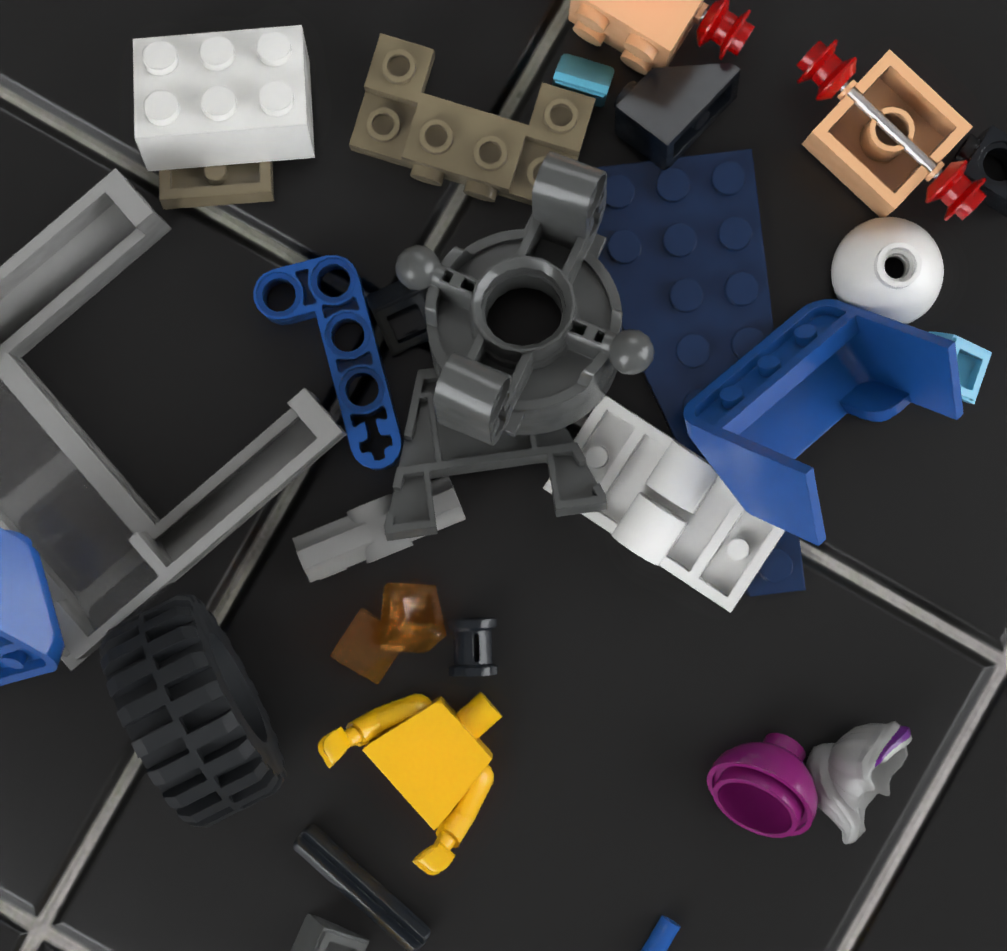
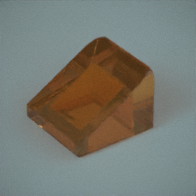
M387 583L384 586L380 628L381 651L424 653L430 651L447 636L435 585Z
M361 608L331 652L330 657L378 685L409 638L366 609Z

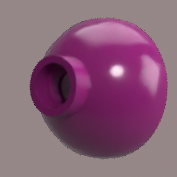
M770 733L765 736L763 742L743 743L725 751L713 763L707 775L708 789L719 809L734 823L758 835L771 838L800 835L811 827L818 807V796L814 779L803 763L806 757L805 750L796 740L784 734Z

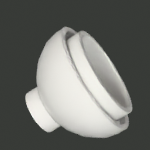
M897 217L870 219L852 229L837 247L831 267L832 285L839 301L904 324L915 321L931 308L939 295L944 276L943 259L934 239L919 225ZM888 258H897L903 263L904 272L900 278H892L886 273L884 264Z

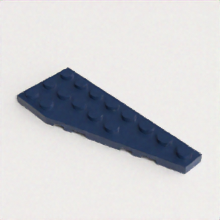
M752 149L679 157L670 168L664 171L651 161L596 167L607 173L606 207L596 233L607 237V241L598 260L611 275L619 293L623 312L622 331L627 329L640 330L650 338L655 353L652 363L643 372L645 380L673 439L704 459L705 457L687 433L683 415L686 404L774 331ZM787 531L784 532L747 588L746 593L748 596L806 590L800 538Z

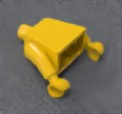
M479 692L458 712L442 696L431 701L429 697L415 693L368 711L346 725V730H343L340 726L323 736L317 745L318 752L327 767L331 768L348 748L355 745L358 747L365 745L362 751L433 830L437 828V838L434 844L424 849L412 860L426 874L434 876L444 871L453 861L455 854L451 852V849L459 847L476 819L494 782V773L488 765L492 760L493 753L479 737L500 720L502 715L482 692Z

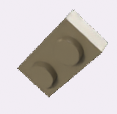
M273 161L159 170V200L163 210L274 201Z

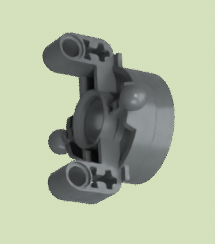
M550 151L543 160L534 182L532 214L525 229L495 233L472 243L465 249L454 247L441 263L431 249L421 245L405 248L398 256L395 271L399 281L410 290L422 291L428 288L425 314L433 365L438 378L433 402L439 424L492 446L497 443L502 433L512 437L516 435L549 433L573 424L593 410L608 392L617 371L626 375H636L644 372L652 363L655 351L650 338L640 330L627 329L622 331L623 312L619 293L611 275L598 260L607 241V237L596 234L606 207V171ZM530 288L540 290L553 298L560 308L562 314L560 325L553 335L540 343L525 346L506 343L492 333L486 322L489 309L498 297L514 289Z

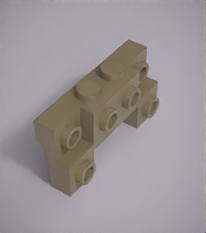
M380 33L364 84L365 94L349 143L351 151L412 169L410 173L412 178L427 184L442 186L443 180L446 179L465 185L463 190L465 194L483 201L495 202L497 195L531 206L535 179L543 160L550 151L578 161L596 98L542 82L529 125L425 94L424 92L435 60L434 49Z

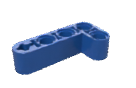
M326 255L264 273L256 281L253 298L257 309L270 321L280 325H288L317 318L350 448L355 459L363 466L373 470H386L393 467L401 458L404 444L362 280L356 268L344 257ZM332 270H342L350 276L348 290L339 297H329L321 291L323 277ZM278 284L292 285L296 294L293 305L285 311L276 312L271 310L267 299L270 290ZM346 323H356L364 330L363 343L354 351L345 352L339 350L335 344L337 330ZM361 376L372 377L378 383L379 392L377 398L367 406L355 405L349 398L351 383ZM385 409L387 419L375 420L380 435L384 438L391 437L393 445L384 449V459L377 460L373 453H364L363 444L371 441L368 424L363 422L356 426L354 418L372 417Z

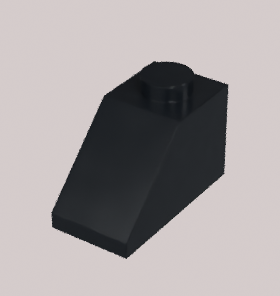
M733 63L652 68L638 83L636 81L629 82L617 96L614 103L615 134L663 171L670 168L737 98L741 69Z

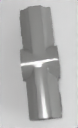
M449 476L431 480L437 531L466 520ZM392 493L347 511V516L292 539L303 570L309 581L313 582L344 571L348 567L366 560L368 564L413 546L412 541L424 536L387 541L384 524L386 515L389 513Z

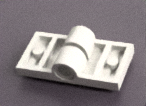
M605 395L591 412L575 437L574 442L578 443L586 458L588 468L597 484L600 483L606 494L607 510L582 513V515L611 533L614 539L638 556L654 565L661 566L731 613L785 530L747 513L707 460ZM549 478L543 489L552 494Z

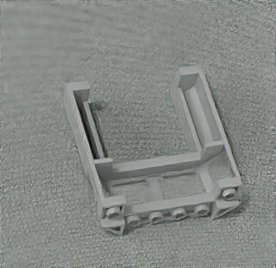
M116 168L0 266V527L4 530L22 533L30 538L33 543L32 546L40 554L65 644L61 660L71 671L100 647L109 629L140 613L347 435L341 426L335 423L336 421L322 405H319L321 402L316 395L304 388L287 402L291 408L160 520L22 359L25 354L172 229L152 209L144 197L134 190L136 188Z

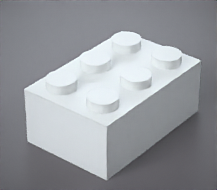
M302 25L133 39L134 138L147 171L315 158L310 60Z

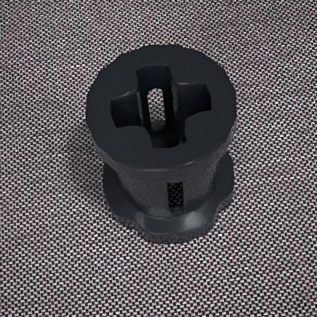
M497 618L447 619L448 629L453 630L454 664L449 666V676L478 677L498 675V665L492 663V629L497 627Z

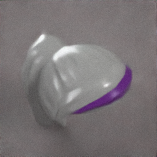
M896 721L887 724L869 723L854 727L836 743H823L812 748L806 762V768L814 779L818 796V808L842 831V841L844 844L856 842L866 831L864 825L865 809L877 794L890 796V780L902 767L908 756L906 746L912 741L909 727L902 726Z

